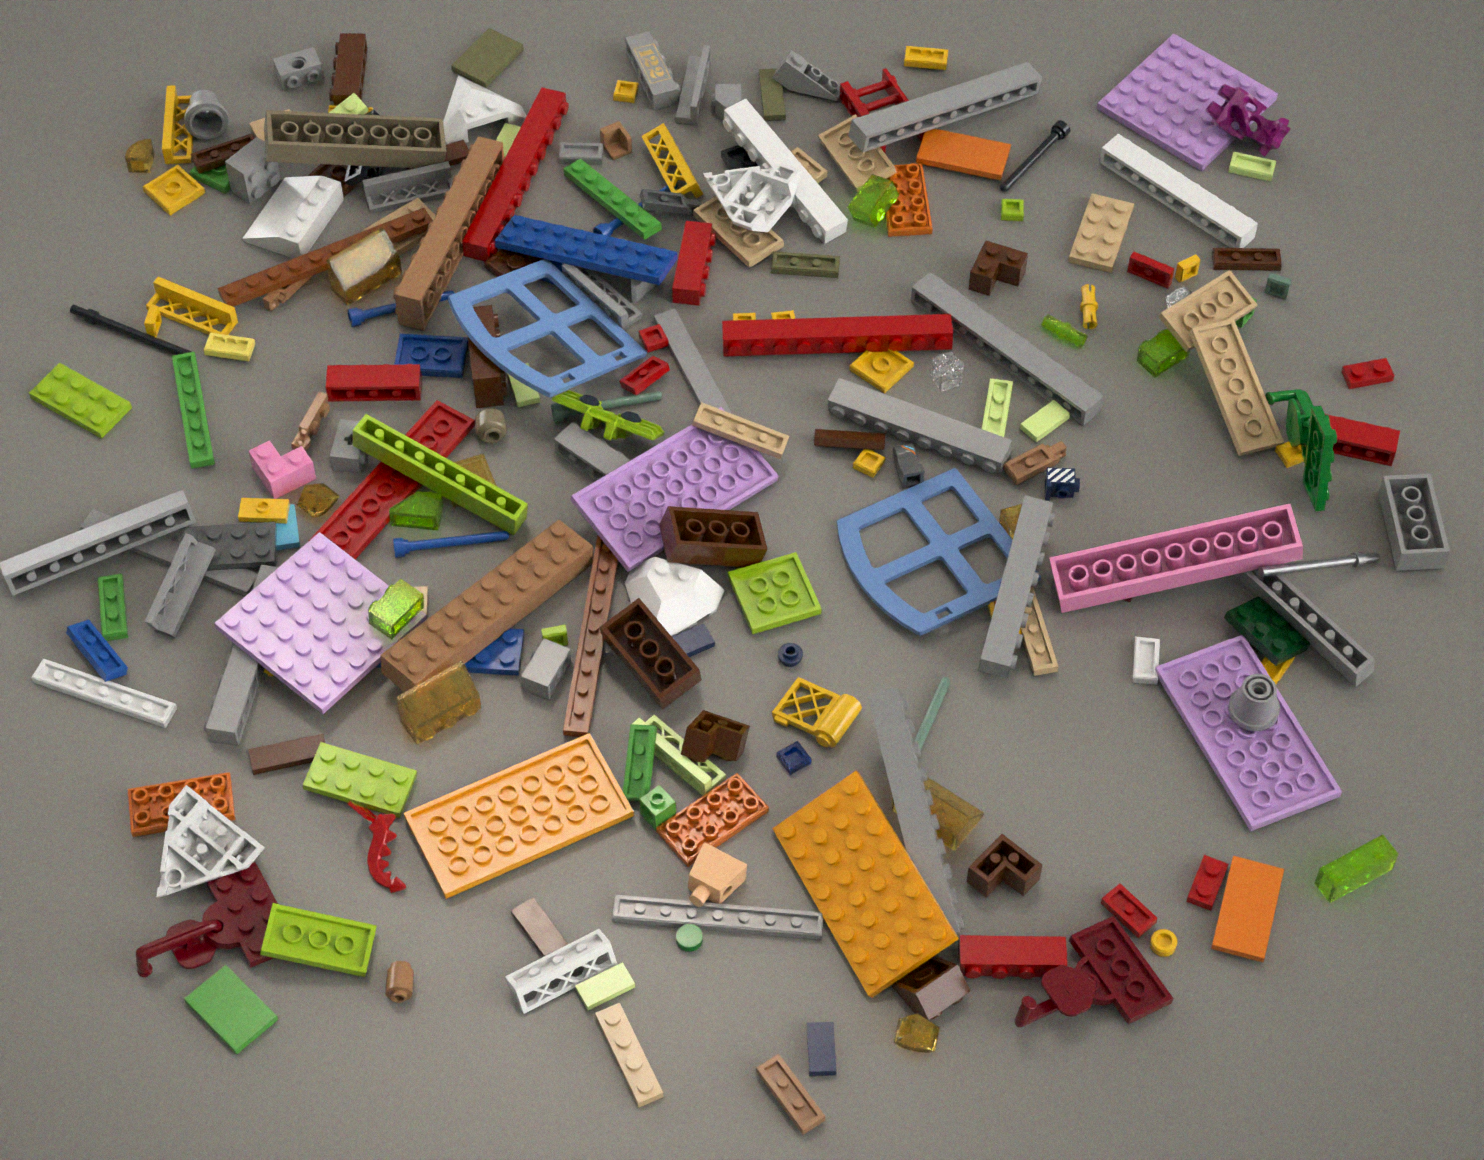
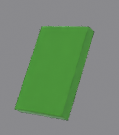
M227 965L223 966L184 998L185 1003L236 1055L278 1021L277 1015Z

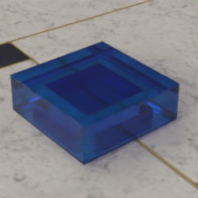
M798 741L783 748L776 754V757L790 775L810 765L812 761Z

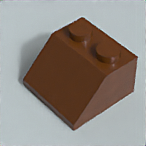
M933 956L892 984L893 989L917 1016L927 1020L939 1017L943 1010L950 1005L962 1001L963 996L970 992L958 964L937 956Z

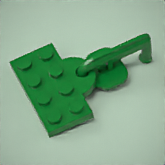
M1301 389L1267 392L1265 396L1269 405H1273L1275 402L1288 401L1286 433L1292 447L1301 445L1302 457L1305 463L1303 485L1315 512L1325 511L1326 501L1330 497L1328 482L1332 481L1330 467L1331 463H1334L1333 444L1337 442V434L1335 429H1332L1330 426L1329 416L1325 415L1321 406H1313L1308 393Z

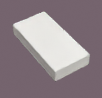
M1135 637L1133 683L1157 685L1158 675L1155 667L1159 666L1160 639Z

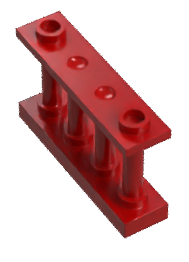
M887 68L882 70L881 82L857 90L852 88L848 81L840 84V100L851 117L855 114L857 117H861L879 108L909 101L898 86L895 76L891 75ZM884 89L889 95L867 104L862 103L860 100L863 96ZM925 132L916 135L920 141H922ZM886 145L881 146L880 148L886 154Z

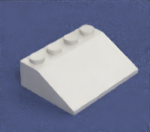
M324 176L284 178L242 238L243 241L291 258L308 253L344 200L341 182Z

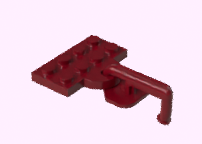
M256 862L252 863L247 869L207 882V887L215 903L210 905L204 912L202 922L191 919L171 926L165 937L140 946L136 950V965L139 976L148 977L151 975L153 967L148 962V959L169 950L174 954L178 964L185 969H195L211 962L217 948L228 950L240 948L250 968L273 959V957L263 956L260 953L272 904L278 903Z
M1111 916L1070 936L1069 942L1081 960L1078 961L1075 968L1060 965L1044 973L1041 985L1050 999L1037 1005L1032 997L1024 996L1015 1017V1025L1018 1028L1024 1027L1058 1010L1065 1016L1074 1017L1089 1010L1092 1004L1104 1006L1112 1003L1126 1023L1130 1024L1170 1005L1174 998L1117 919Z

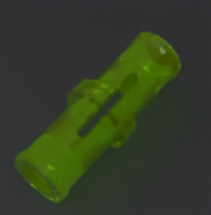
M1047 314V317L1045 316L1042 321L1041 327L1058 335L1059 339H1065L1079 348H1082V345L1085 344L1088 338L1087 334L1071 327L1070 323H1064L1050 314Z

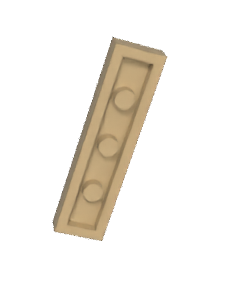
M702 402L692 426L781 459L789 436Z
M1031 587L1030 593H1034L1031 608L1025 607L1024 613L1029 615L1026 627L1021 628L1033 675L1037 676L1058 672V663L1034 588Z
M618 1003L596 1012V1020L638 1108L663 1098V1091L621 1004Z

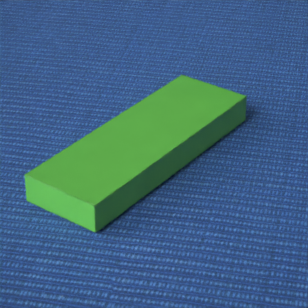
M115 574L98 577L102 636L106 641L128 638L123 575Z
M630 724L623 793L628 801L640 802L639 799L650 792L657 733L655 725Z

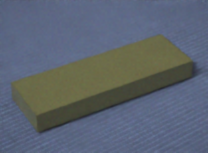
M777 68L759 69L764 121L786 120L782 85L772 78Z
M773 251L771 274L838 278L840 256Z

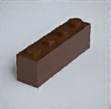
M340 33L339 42L335 44L337 57L333 59L335 73L331 75L333 88H330L329 98L330 101L334 102V106H338L353 93L362 101L368 52L366 34Z

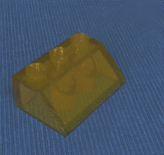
M382 227L326 260L331 289L347 306L402 273L400 257Z
M463 661L454 664L397 696L401 723L416 744L430 740L438 732L445 728L453 727L461 719L472 716L481 709L480 695Z
M927 777L928 780L923 782L925 790L930 789L934 805H930L931 814H936L940 829L936 830L938 839L942 838L944 845L955 851L984 816V812ZM892 799V811L897 814L894 800Z

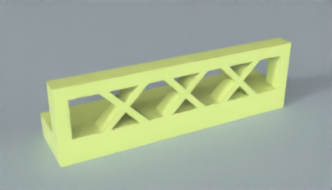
M655 715L646 722L638 718L632 723L634 725H655L662 731V736L656 733L654 755L701 795H705L726 779V774L708 759L705 762H698L697 766L687 756L681 755L684 739ZM669 742H676L680 746V751ZM705 772H712L717 777L712 780Z

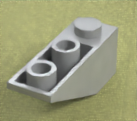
M792 50L778 66L772 77L790 91L834 101L840 95V85L837 81L829 78L819 68L814 67L804 60L801 55L796 54Z

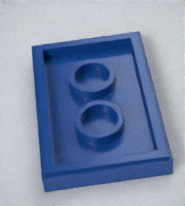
M400 334L394 365L420 364L422 376L463 378L468 337Z

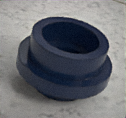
M786 643L779 648L778 658L783 665L793 667L802 660L803 651L795 643Z

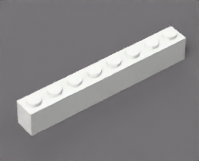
M744 99L725 109L723 120L725 129L734 135L738 145L744 147L750 159L756 162L760 169L774 168V164L783 163L801 170L794 200L790 207H794L800 219L810 226L814 236L820 238L826 244L846 233L848 219L748 100Z
M1117 134L1102 147L1100 163L1228 247L1244 248L1255 238L1258 223L1252 218L1236 210L1233 206L1208 192L1199 184L1194 183L1182 173L1177 172L1163 161L1149 154L1146 150L1138 147L1129 139Z

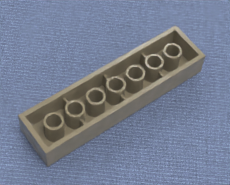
M266 110L264 122L266 162L420 168L445 162L447 151L443 118Z

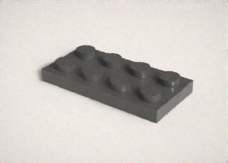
M276 522L183 527L178 531V548L185 533L192 535L198 542L209 545L216 550L207 571L260 568L261 565L276 567Z

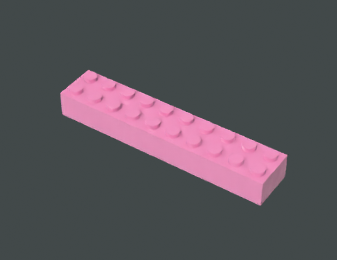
M1285 504L1050 557L1049 560L1061 612L1065 613L1257 570L1259 567L1303 559V544L1291 504Z

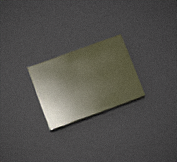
M488 28L451 65L453 72L486 88L524 50V46L522 43Z

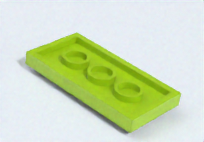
M58 363L29 392L32 400L101 439L132 409L131 402L61 363Z
M320 742L304 780L303 790L347 803L351 801L367 809L384 814H394L395 817L400 818L417 777V770Z
M273 903L260 955L365 977L377 925Z

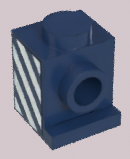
M1047 467L1045 475V501H1050V497L1073 498L1074 492H1079L1080 478H1075V468Z

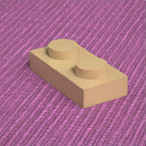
M797 147L791 151L817 183L827 177L828 171Z

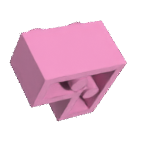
M270 440L249 450L252 468L274 499L316 479L313 461L302 446L282 456L279 455Z

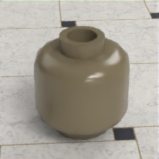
M487 408L480 411L475 417L476 432L482 441L496 443L506 435V421L504 414L500 410Z

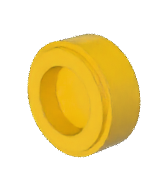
M1159 929L1152 934L1150 948L1153 953L1161 957H1167L1175 952L1177 938L1173 932L1167 929Z

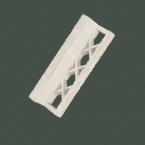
M597 929L505 976L509 987L516 995L521 1011L525 1014L575 988V985L618 964L610 941L600 929ZM606 953L608 961L596 965L597 958ZM580 966L585 967L581 975L577 977L571 976L574 969ZM556 978L561 979L557 987L553 989L548 988L552 980ZM533 990L537 991L534 999L525 1002L523 995Z

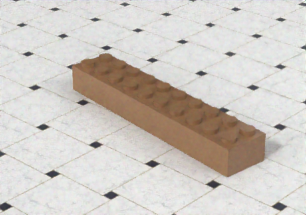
M478 136L475 143L470 145L466 160L463 159L458 175H455L453 178L452 187L446 191L444 202L441 206H438L434 221L429 223L425 238H421L417 253L412 255L408 270H404L400 285L394 289L393 298L396 300L395 313L398 315L399 325L425 331L443 292H445L464 255L462 240L504 161L503 142Z
M558 519L380 655L381 673L414 701H418L499 638L505 631L517 624L590 567L593 563V545Z

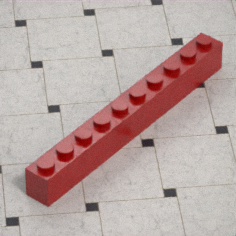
M541 87L462 240L465 257L485 262L497 253L498 248H495V239L515 215L516 208L520 207L524 192L529 190L532 176L537 174L540 160L543 161L545 158L547 146L553 142L554 132L559 130L561 119L568 112L569 103L566 102V93Z
M951 314L722 321L723 356L865 352L866 350L870 352H888V349L892 351L952 350L953 345Z

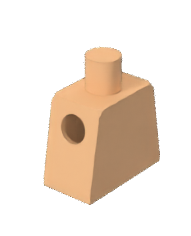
M704 843L689 874L688 888L693 892L689 897L690 901L698 907H702L707 899L713 903L721 904L746 880L747 864Z

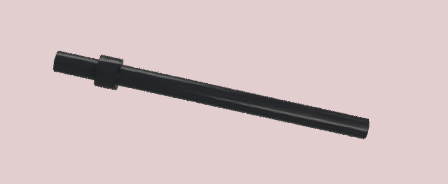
M74 304L70 308V313L84 318L86 322L100 324L174 355L192 352L104 317L93 309L87 310Z

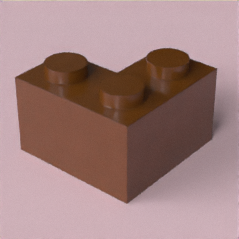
M985 240L970 271L968 289L990 296L997 280L1019 287L1026 272L1028 253Z
M703 710L686 729L681 755L687 756L694 762H705L711 754L718 755L726 761H737L744 753L750 726Z
M1001 834L968 867L967 883L986 898L1003 881L1024 896L1040 880L1042 864L1005 835Z

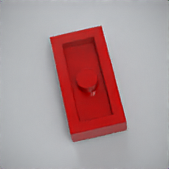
M1133 251L1129 258L1127 272L1168 289L1172 283L1174 268Z
M652 356L619 380L621 388L634 395H638L670 371L667 362Z
M1387 358L1343 366L1341 371L1349 389L1391 382L1395 376Z
M1204 855L1186 902L1211 911L1229 864Z
M1121 883L1101 899V904L1137 938L1157 923L1158 918Z

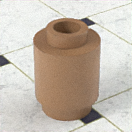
M395 961L391 963L390 968L387 970L386 996L393 1002L402 1003L412 997L414 971L411 969L410 963Z

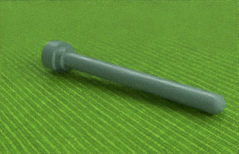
M654 391L601 400V406L604 410L657 401L662 398V393ZM559 403L551 404L554 422L564 421V418H568V415L581 413Z
M948 677L941 679L914 739V742H918L920 751L950 685Z

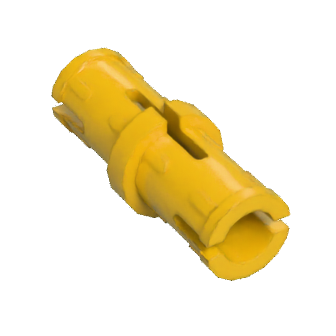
M1089 284L1081 287L1082 302L1080 310L1083 312V327L1085 329L1088 328V323L1089 329H1094L1098 325L1096 316L1098 303L1095 299L1096 288L1092 284L1090 286L1091 291H1089Z

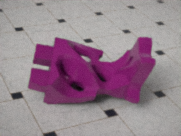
M1223 84L1217 93L1225 99L1223 105L1220 106L1212 101L1205 110L1213 118L1211 123L1238 139H1243L1244 136L1253 139L1260 146L1258 151L1264 157L1270 150L1278 149L1283 138L1291 129L1287 126L1289 120L1279 118L1278 120L1271 121L1259 115L1267 109L1264 104L1240 87L1233 88ZM1246 104H1253L1256 108L1255 111L1247 110ZM1250 121H1254L1257 124V130L1254 132L1250 129ZM1232 122H1238V130L1231 126Z

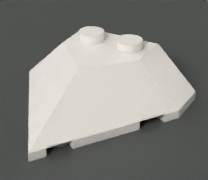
M458 75L443 121L446 145L460 140H464L467 143L469 142L468 129L500 119H504L508 124L521 126L527 115L521 105Z
M780 163L774 164V168L760 169V166L725 170V174L712 175V172L703 174L734 225L751 231L769 232L793 203L801 170Z
M658 557L647 559L632 569L625 581V588L630 603L640 598L672 637L689 630L697 624L698 620L706 615L711 616L717 612L724 595V589L701 569L679 563H669L667 560Z
M186 785L169 805L168 828L165 832L160 867L161 878L156 897L160 898L247 869L265 847Z

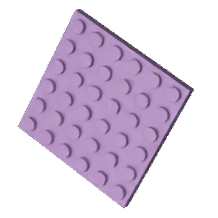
M1173 33L1098 102L1097 110L1191 166L1203 171L1236 139V137L1211 123L1213 118L1205 111L1212 101L1220 106L1225 102V99L1217 94L1221 86L1226 84L1233 88L1240 87L1267 108L1277 100L1278 93ZM1246 104L1247 110L1255 111L1256 108L1253 104ZM1232 122L1231 126L1238 130V122Z
M319 532L214 624L215 629L321 714H324L381 662L380 655L426 621L427 615Z

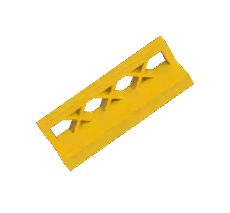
M175 85L167 86L162 152L165 164L192 163L190 154L193 150V136L187 131L185 124L181 126L177 123L184 117L187 108L182 110L178 105L189 103L192 95L178 96ZM182 133L188 136L181 142L176 139ZM181 149L187 152L186 156H175V153Z
M664 123L641 136L671 192L685 195L692 191L696 199L704 195ZM659 134L661 135L658 144L650 143L649 140ZM661 150L669 151L666 159L658 158ZM669 165L677 166L674 174L667 173ZM678 180L686 181L687 184L675 190Z
M157 277L153 282L156 293L146 304L147 310H149L150 306H156L160 299L169 302V305L158 306L161 316L207 335L210 333L229 335L238 323L235 307L161 277ZM184 308L188 310V313L178 315L174 313V310ZM204 316L207 318V321L198 323L193 318ZM218 324L226 325L221 332L213 329L212 326Z

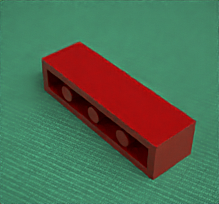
M686 221L672 286L673 303L699 306L701 297L706 295L704 280L709 279L710 267L707 264L712 263L713 250H711V246H715L716 233H713L712 223Z
M420 364L327 365L325 388L328 394V402L421 401L422 374Z
M1328 415L1330 426L1332 429H1335L1337 434V442L1333 444L1334 454L1392 466L1400 430Z
M960 935L958 965L963 976L972 979L979 978L980 976H992L996 979L1006 977H1020L1021 979L1043 977L1044 973L1055 967L1068 965L1066 937Z

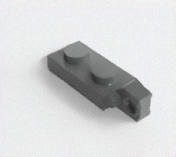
M642 189L640 193L643 209L649 211L693 216V210L702 205L701 200L685 198L684 194L650 189Z

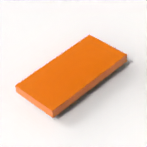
M932 129L924 133L916 157V163L1001 180L1011 150V144Z
M922 163L894 165L897 173L880 182L888 237L932 234L933 228Z
M230 772L128 789L132 836L137 837L166 832L169 821V805L186 785L230 821L236 820Z
M736 773L656 827V832L683 863L689 867L695 863L704 843L717 848L769 812V807L744 779Z
M1233 856L1211 949L1264 962L1283 878V868Z

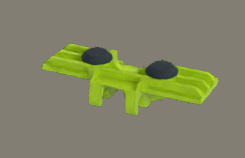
M568 390L552 398V401L584 413L580 427L582 430H592L598 427L600 422L605 423L606 427L603 438L607 440L626 439L632 433L649 440H655L665 434L661 426L640 418L634 412L626 411L616 415L613 412L603 410L601 406L602 401L591 395H581Z

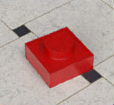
M660 324L639 330V338L647 353L669 346V340Z

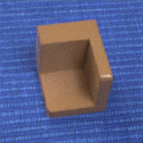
M619 121L600 128V141L612 160L632 153L631 136Z

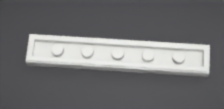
M44 658L31 677L33 683L163 728L167 727L177 710L175 703L111 681L105 682L102 678Z

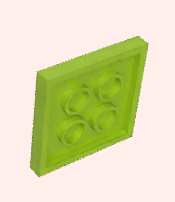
M797 552L728 572V579L752 635L822 613V608Z

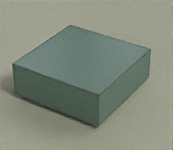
M1270 272L1264 293L1287 299L1292 279Z

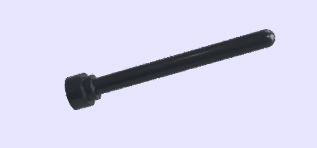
M1058 120L1052 126L1051 134L1001 184L1000 189L1002 192H1007L1057 140L1065 139L1071 131L1066 122Z

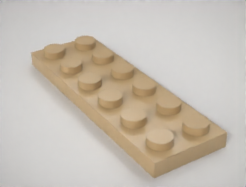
M1234 318L1192 328L1189 333L1238 455L1242 456L1283 444V438Z

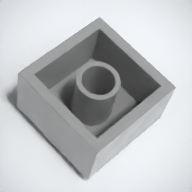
M258 137L225 161L231 192L248 204L260 198L281 180L278 162H266L265 142Z

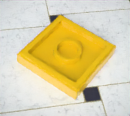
M178 164L142 186L144 193L170 216L205 194L204 187Z
M888 349V352H870L866 350L849 366V370L885 394L914 367V362L898 351Z

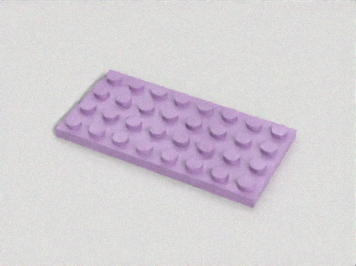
M690 425L573 494L570 501L627 572H629L645 560L665 550L659 524L668 506L730 510L776 482L779 476L759 451Z
M1243 635L1155 667L1159 681L1250 832L1341 796L1342 791L1278 689L1277 699L1280 704V712L1277 721L1270 728L1263 731L1246 730L1238 726L1230 717L1228 705L1231 695L1241 687L1244 680L1252 674H1263L1270 677Z

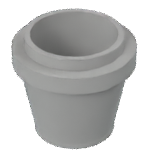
M200 90L190 97L189 107L184 115L185 127L192 136L202 140L215 139L226 131L229 123L228 113L220 104L215 93L209 90Z
M1252 674L1231 695L1228 711L1230 717L1238 726L1250 731H1263L1273 726L1277 721L1280 704L1277 699L1276 684L1270 677L1263 674Z

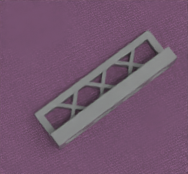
M704 45L701 57L689 56L676 113V123L697 125L710 68L709 45Z
M446 161L362 181L370 214L400 208L417 197L422 202L444 198L446 191L452 187L453 180L449 162ZM447 183L449 185V189H437L439 185ZM420 189L427 190L426 194L422 195L416 194V191ZM398 194L406 195L404 199L398 200L394 198ZM376 199L385 200L382 204L373 205L372 200Z
M569 264L562 265V273L623 330L642 318V313L593 270ZM628 312H630V313L633 314V315H632L631 317H629V318H628Z
M185 533L144 621L153 630L174 638L216 551L213 547L198 542L190 534Z

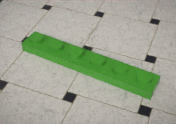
M582 159L563 168L564 175L644 240L662 230L661 222Z
M195 352L173 355L172 361L191 469L214 465L213 450Z

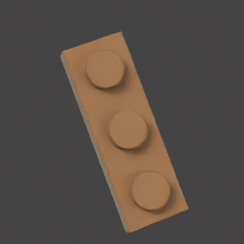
M780 1054L775 1055L756 1067L757 1074L802 1135L825 1121L823 1112Z

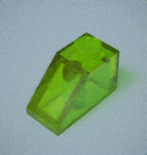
M418 491L394 505L389 510L391 526L439 531L444 509L442 494L432 491Z

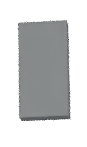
M560 142L558 162L559 164H572L582 159L587 164L602 165L603 143Z

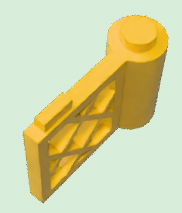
M798 677L772 711V716L774 717V722L785 727L790 724L816 736L817 742L823 747H835L862 710V706L855 697L849 694H842L840 696ZM800 687L810 691V695L796 698L795 693ZM822 698L831 700L828 705L817 707L816 700ZM813 701V709L800 711L798 704ZM793 705L797 709V713L788 715L782 712L785 707ZM817 715L818 719L813 726L803 722L804 717Z

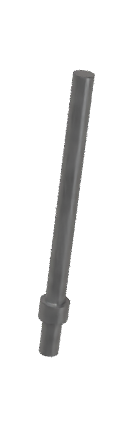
M1354 552L1350 556L1264 566L1258 568V575L1264 577L1348 565L1359 567L1364 566L1366 563L1378 562L1380 555L1378 552L1365 554L1363 552Z

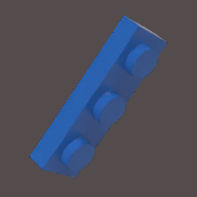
M90 620L67 626L66 634L105 682L127 675L128 667Z

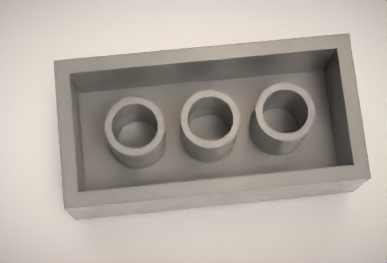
M1431 474L1383 476L1378 495L1396 571L1444 568L1450 549Z

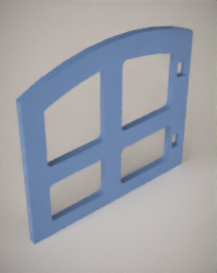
M548 259L540 260L448 297V302L455 318L479 350L510 376L549 398L641 359L647 354L645 349ZM546 277L577 306L557 314L552 313L524 285ZM502 293H508L537 322L495 338L484 327L472 305ZM592 319L622 348L599 356L568 327L583 320ZM552 335L582 365L553 377H547L532 369L508 351L544 336ZM620 355L623 358L616 361L614 357ZM567 377L571 379V381L567 383H564L562 380Z
M956 468L837 520L839 542L844 558L860 587L885 614L919 636L924 635L997 600L1002 578L989 584L983 583L959 550L982 539L991 538L1008 559L1013 540ZM948 490L956 492L978 521V523L951 535H947L922 504L923 501ZM899 512H905L929 542V545L881 567L873 568L865 553L859 530ZM936 560H942L967 594L929 612L921 613L897 596L885 584ZM1039 574V577H1038V581H1041V575H1040V574ZM946 610L949 612L950 615L938 619L937 614Z

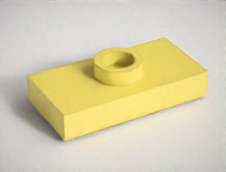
M210 333L204 348V354L250 361L255 347V339Z

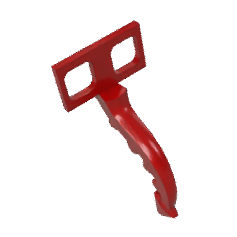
M349 801L348 805L372 822L368 829L372 832L373 838L367 856V864L371 876L378 884L389 888L391 893L404 890L406 884L397 876L391 880V871L383 872L388 867L389 862L381 859L391 854L387 843L397 837L396 833L389 830V827L396 818L395 815L379 814L376 816L369 809Z

